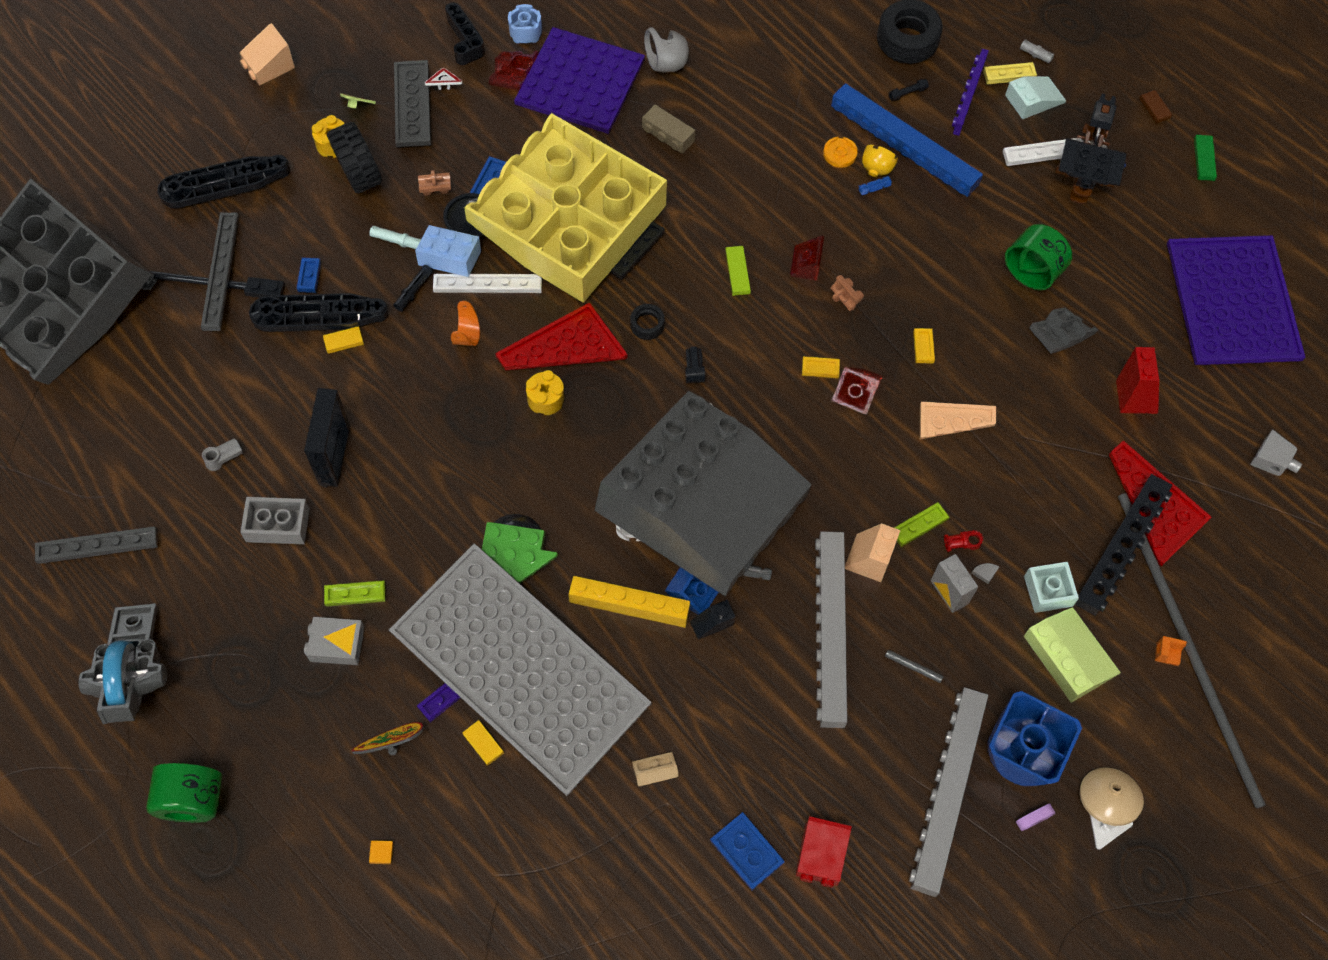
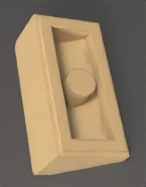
M672 752L632 762L638 786L678 777L677 765Z

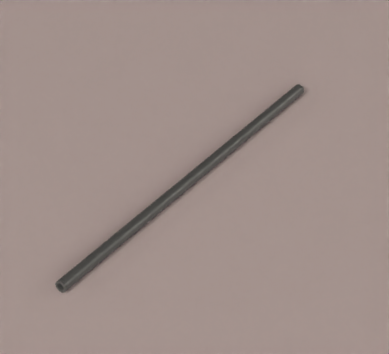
M1127 493L1119 495L1118 499L1125 515H1127L1132 504ZM1131 527L1133 532H1139L1137 528ZM1144 534L1143 538H1145V541L1140 549L1180 639L1187 641L1184 647L1252 802L1256 809L1261 808L1266 804Z

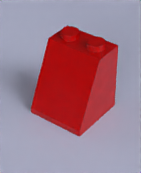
M809 816L804 828L795 876L800 877V880L804 882L819 881L825 887L833 888L834 885L838 886L852 826Z

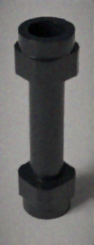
M920 79L914 85L900 90L898 88L889 91V98L891 101H897L901 96L917 90L919 92L924 91L929 87L927 79Z

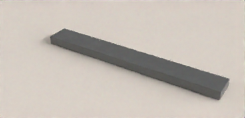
M220 212L201 322L202 331H221L239 221L238 213Z

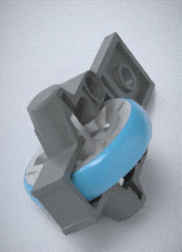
M156 603L115 607L108 643L96 648L91 669L83 671L79 675L80 692L99 698L97 713L102 724L135 721L136 713L141 705L142 695L166 685V667L160 663L161 656L155 642L152 640L158 610Z

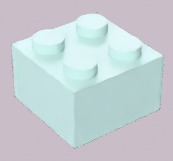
M1068 562L1031 567L1024 576L1034 613L1073 607L1079 599Z

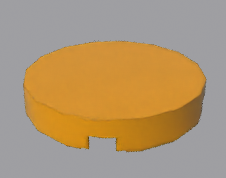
M834 137L825 144L823 155L830 165L843 168L852 165L856 161L858 149L852 140L843 137V139Z

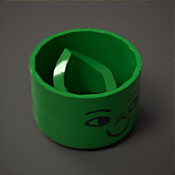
M1034 224L1026 228L1006 250L1005 262L1011 274L1019 282L1035 290H1046L1051 287L1071 264L1072 249L1067 239L1056 229L1044 224Z
M180 763L156 765L152 771L146 810L151 816L168 821L186 823L210 821L217 814L223 775L215 769L199 765Z

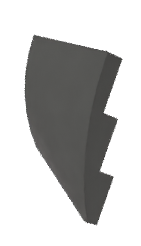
M1065 307L1052 310L1046 320L1032 323L1030 326V330L1051 354L1072 347L1098 331L1097 328H1090L1082 323V318L1074 315Z

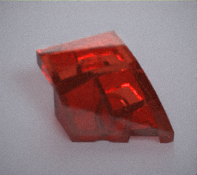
M502 51L495 58V72L489 77V84L520 90L538 56V51H533V54H523L522 51Z

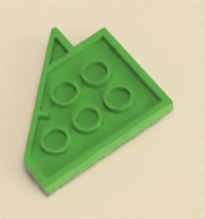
M487 522L482 551L519 584L558 557L557 552L542 550L546 533L544 530Z

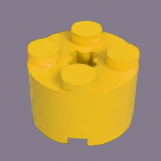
M329 115L327 118L321 119L312 126V135L316 149L322 156L337 158L326 134L328 131L345 123L333 115Z
M546 370L537 373L527 380L526 394L530 409L535 413H543L544 415H552L561 409L564 402V386L562 380L553 374L552 371Z

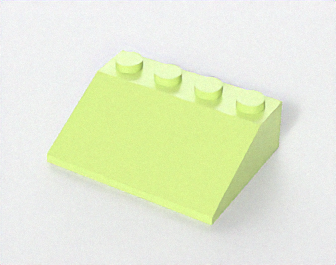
M1073 607L1042 620L1030 627L1024 635L1027 642L1071 703L1121 673Z

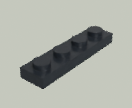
M652 221L631 248L611 269L610 273L622 280L663 236L665 229Z

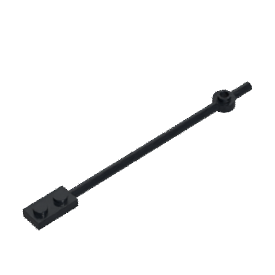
M150 271L151 274H154V278L202 285H208L209 278ZM248 277L247 283L229 281L228 288L243 289L245 296L261 298L283 295L285 283L278 280Z

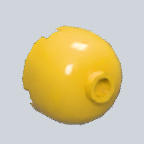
M867 145L862 156V163L868 174L873 177L889 174L898 161V158H895V154L880 146L878 149L873 148L874 145Z

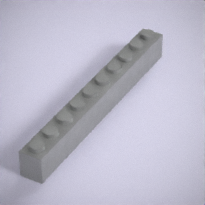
M820 532L819 539L816 538L815 550H819V557L816 556L815 568H819V575H816L815 586L819 587V593H816L815 599L816 605H819V612H816V624H819V631H816V643H819V650H816V662H819L820 668L816 669V681H820V688L816 690V701H820V708L816 710V720L820 721V727L845 728L847 724L844 532Z
M965 687L961 693H957L954 704L957 705L956 712L953 711L949 723L953 725L951 731H947L944 741L948 743L947 748L942 750L940 762L943 763L941 769H938L936 772L935 781L938 782L937 787L932 789L930 801H933L931 809H927L924 820L928 821L926 829L922 828L919 838L922 841L921 849L917 848L914 861L917 862L916 869H912L909 876V882H912L910 889L936 897L940 892L988 698L987 694Z

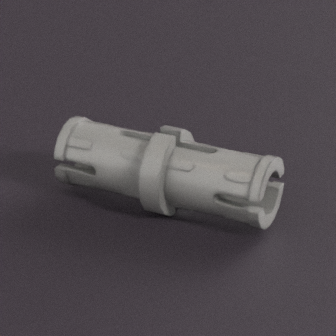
M1026 39L1020 47L1021 50L1031 54L1033 58L1037 57L1050 64L1054 57L1053 53Z

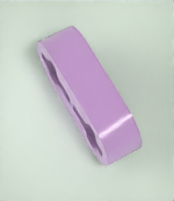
M1047 804L1020 818L1016 823L1019 829L1024 831L1053 816L1055 811L1051 804Z

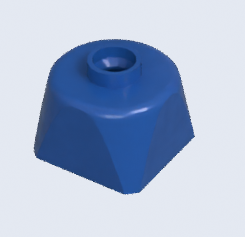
M1023 691L1016 692L1012 695L988 739L990 760L1002 777L1017 785L1039 786L1056 783L1062 775L1081 732V724L1078 719ZM1025 742L1028 743V744L1032 747V749L1029 748V747L1025 744Z

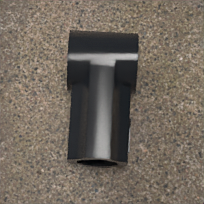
M697 346L686 349V383L705 382L702 351Z

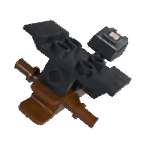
M1102 93L1099 100H1096L1091 120L1088 124H1084L1082 130L1085 136L1077 135V138L1082 139L1083 142L1069 138L1065 140L1060 166L1056 167L1055 173L1065 175L1066 178L1068 176L1075 178L1070 195L1072 202L1085 204L1096 183L1100 184V186L1105 185L1112 188L1114 185L1120 186L1127 153L1101 147V145H1111L1109 142L1103 141V139L1107 138L1117 108L1115 96H1112L1110 101H1107L1105 94Z

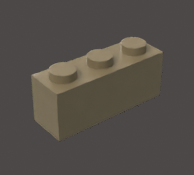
M654 105L642 117V128L647 133H651L661 142H665L672 149L682 154L695 141V129L657 105Z

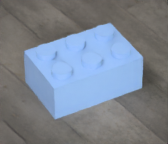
M429 225L415 252L419 266L428 265L432 269L469 277L481 253V246L478 236Z

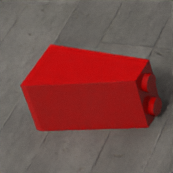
M1135 347L1119 374L1116 385L1120 413H1158L1159 374L1155 347Z

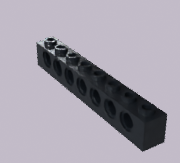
M1153 474L1150 475L1074 605L1094 616L1099 611H1104L1108 604V601H1106L1107 596H1113L1118 587L1115 585L1117 579H1123L1127 572L1124 569L1126 564L1131 565L1136 557V554L1133 552L1136 548H1141L1145 541L1143 535L1145 532L1149 534L1155 524L1152 522L1153 518H1159L1164 509L1161 507L1163 501L1167 503L1173 494L1170 492L1172 484ZM1149 497H1154L1157 501H1151ZM1140 512H1145L1148 517L1142 516ZM1131 527L1137 528L1139 532H1133ZM1121 543H1127L1130 548L1123 547ZM1112 558L1119 559L1121 563L1113 562ZM1102 574H1109L1112 579H1106ZM1093 590H1100L1102 595H1096Z

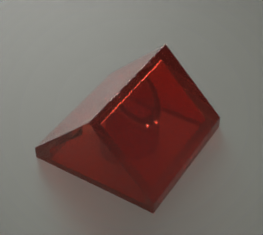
M823 235L795 245L790 270L792 277L817 281L824 243Z

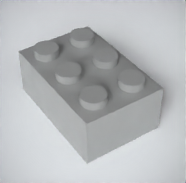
M246 497L240 533L245 542L305 544L310 508L305 499Z

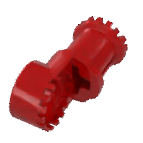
M977 530L960 532V534L952 536L946 534L944 535L945 549L947 552L957 548L977 550L983 542L982 534L977 532ZM975 536L978 538L979 543L973 545L969 542L968 538Z

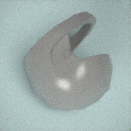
M649 27L645 31L644 44L646 55L654 71L662 73L675 72L684 67L688 60L689 47L683 35L670 30L668 39L665 40L660 38L653 27ZM650 33L655 43L657 55L651 49Z

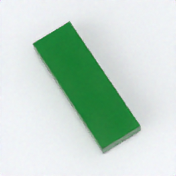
M1195 135L1197 179L1215 181L1217 174L1213 136Z

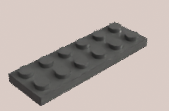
M428 60L394 62L396 147L431 145L429 86L425 85V81L429 79Z

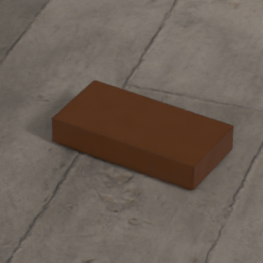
M1156 90L1140 96V101L1155 123L1171 119L1172 113Z

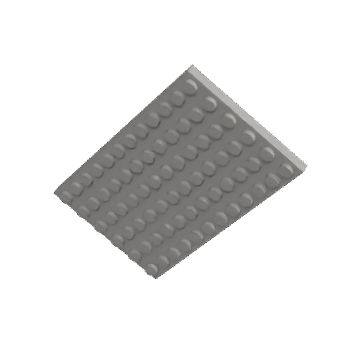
M475 544L389 629L403 645L566 796L574 790L652 704L650 700Z

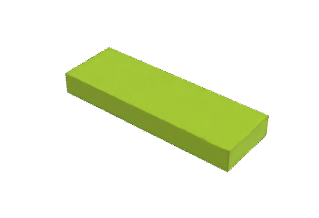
M743 246L726 247L725 252L732 296L750 294L751 290Z
M937 502L894 527L900 530L897 542L903 547L949 519L948 514Z
M385 581L324 585L325 606L386 602Z

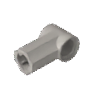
M234 438L216 448H206L202 452V458L208 470L216 471L222 467L223 463L243 454Z

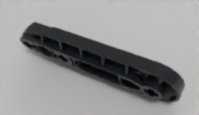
M283 155L249 156L165 177L158 185L157 193L162 203L167 207L181 208L260 189L277 179L287 177L290 173V165Z
M353 293L265 296L254 301L250 307L249 316L255 328L266 332L340 330L360 327L373 322H382L388 317V308L382 299L369 298Z

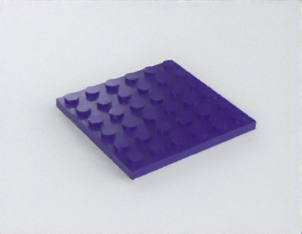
M552 27L514 103L515 105L550 115L552 113L563 120L609 134L645 61V55Z

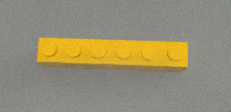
M573 576L569 590V603L686 628L690 610V601L577 576Z

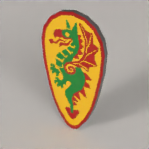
M419 722L408 723L368 739L354 747L351 751L353 754H363L388 748L389 754L395 755L398 745L417 737L423 732L424 727Z

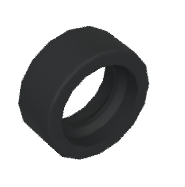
M653 304L639 305L631 313L630 328L633 334L640 339H655L664 330L665 316L658 306ZM643 315H651L658 319V325L651 329H644L637 325V319Z

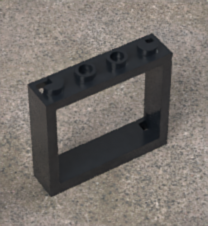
M318 388L304 452L318 484L325 488L327 486L338 487L350 424L338 390Z

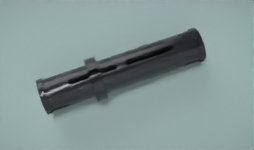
M423 265L407 288H403L401 295L393 303L395 309L402 312L406 305L413 301L417 291L433 273V270L428 265Z

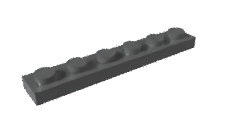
M154 526L35 543V562L41 564L158 547V529Z

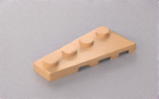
M935 402L920 403L919 440L992 427L996 424V406Z

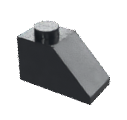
M728 600L708 607L692 619L690 624L699 640L733 626L735 615Z

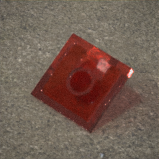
M845 366L832 401L867 414L883 376L866 369Z

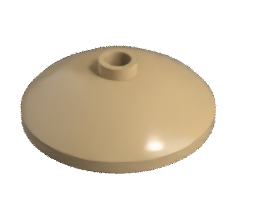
M1114 768L1094 769L1084 777L1080 785V799L1084 808L1092 817L1104 824L1112 826L1127 825L1135 821L1142 812L1144 798L1140 787L1133 778Z

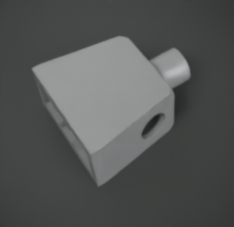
M1272 430L1263 441L1250 465L1280 476L1286 469L1297 473L1302 463L1293 459L1297 448Z

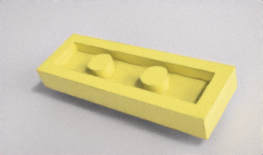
M1033 62L984 67L983 70L987 84L1007 83L1024 76H1037Z

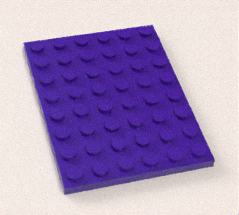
M1273 235L1169 239L1167 241L1195 365L1303 361L1305 359Z

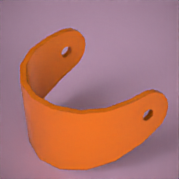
M460 301L457 305L458 331L451 334L452 344L476 346L480 340L478 316L471 303Z

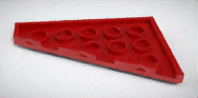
M590 303L495 353L496 358L505 370L615 361L628 358L626 351Z
M1122 441L1110 452L1109 456L1132 505L1151 474L1172 484L1170 492L1173 494L1167 503L1163 501L1161 507L1164 509L1159 518H1153L1152 522L1155 524L1150 533L1145 532L1155 558L1162 567L1212 517L1125 441ZM1149 497L1151 501H1157L1154 497ZM1140 512L1142 516L1148 517L1145 512Z

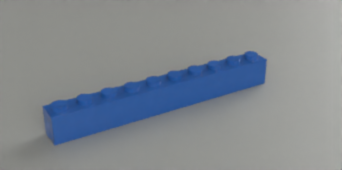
M845 83L833 95L831 106L836 111L841 112L848 119L853 120L863 129H866L875 137L899 151L903 156L908 157L917 165L929 171L930 174L935 175L945 184L956 189L959 193L968 197L980 185L983 176L981 172Z

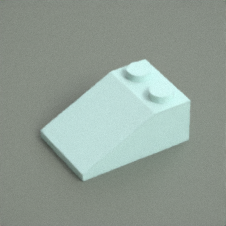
M1024 76L1009 82L1005 94L1022 119L1066 102L1049 77Z

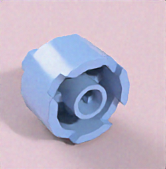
M521 4L517 5L516 9L512 12H509V33L515 43H536L542 33L540 11L534 9L532 5Z

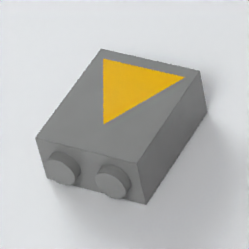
M956 554L940 562L931 579L932 584L952 613L968 605L978 588Z
M313 617L312 623L308 626L309 642L305 643L304 654L310 662L358 665L365 628L362 621Z

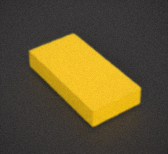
M359 326L323 335L328 354L364 345Z
M914 328L916 363H934L935 354L932 329Z
M803 356L802 376L839 378L840 359Z
M479 720L462 732L463 736L487 766L504 754V751Z

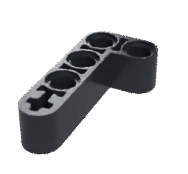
M455 2L447 4L445 7L447 22L461 41L454 46L456 63L466 65L482 58L485 55L483 38L459 4Z

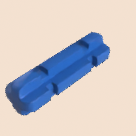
M886 176L882 180L877 179L868 182L867 185H859L858 190L861 195L868 194V191L871 193L883 189V186L884 188L891 186L892 181L889 176Z

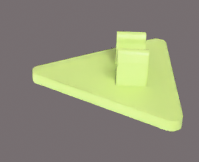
M340 93V96L348 99L347 107L356 109L357 101L376 104V101Z

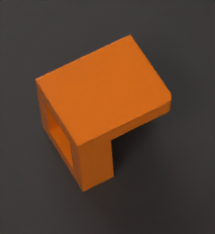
M1162 636L1157 642L1155 661L1179 666L1181 652L1186 646L1187 641Z

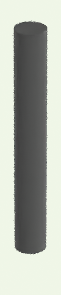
M889 649L885 657L938 683H941L944 677Z

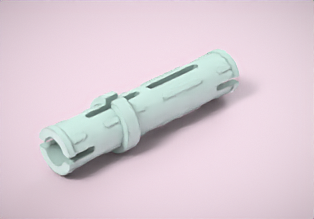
M374 225L370 229L371 237L396 243L404 248L416 249L421 239L411 237L407 233L401 234Z

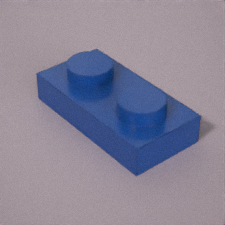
M302 258L297 283L298 292L316 293L321 266L320 259Z

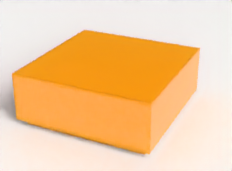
M371 841L369 863L392 864L393 841Z

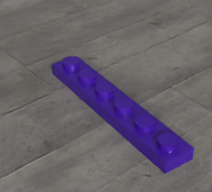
M982 49L980 55H976L974 61L976 67H972L969 75L972 79L967 80L965 87L967 92L964 91L961 98L963 104H959L956 112L959 116L954 117L952 127H955L954 135H960L989 50Z

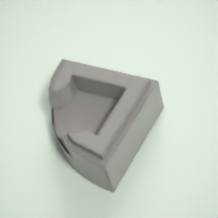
M990 563L981 564L971 574L988 584L999 566Z

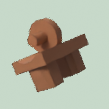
M431 170L429 175L418 176L419 192L425 196L431 195L435 191L445 194L451 190L450 173L435 174V170Z
M839 275L836 278V282L831 286L832 291L835 293L832 299L835 302L841 300L847 309L852 311L861 302L864 295L861 291H854L852 288L853 282L850 278L844 279L842 275Z

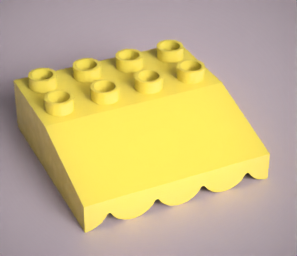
M551 113L545 121L542 131L534 132L525 142L521 154L513 155L503 166L499 178H493L488 181L481 190L477 202L469 203L464 209L466 220L525 268L584 303L645 229L666 206L667 180Z

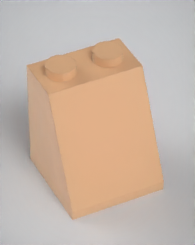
M272 23L240 52L242 67L245 70L248 69L250 78L253 81L256 80L259 86L295 68L288 44Z
M881 523L858 533L845 564V569L881 582L900 530Z

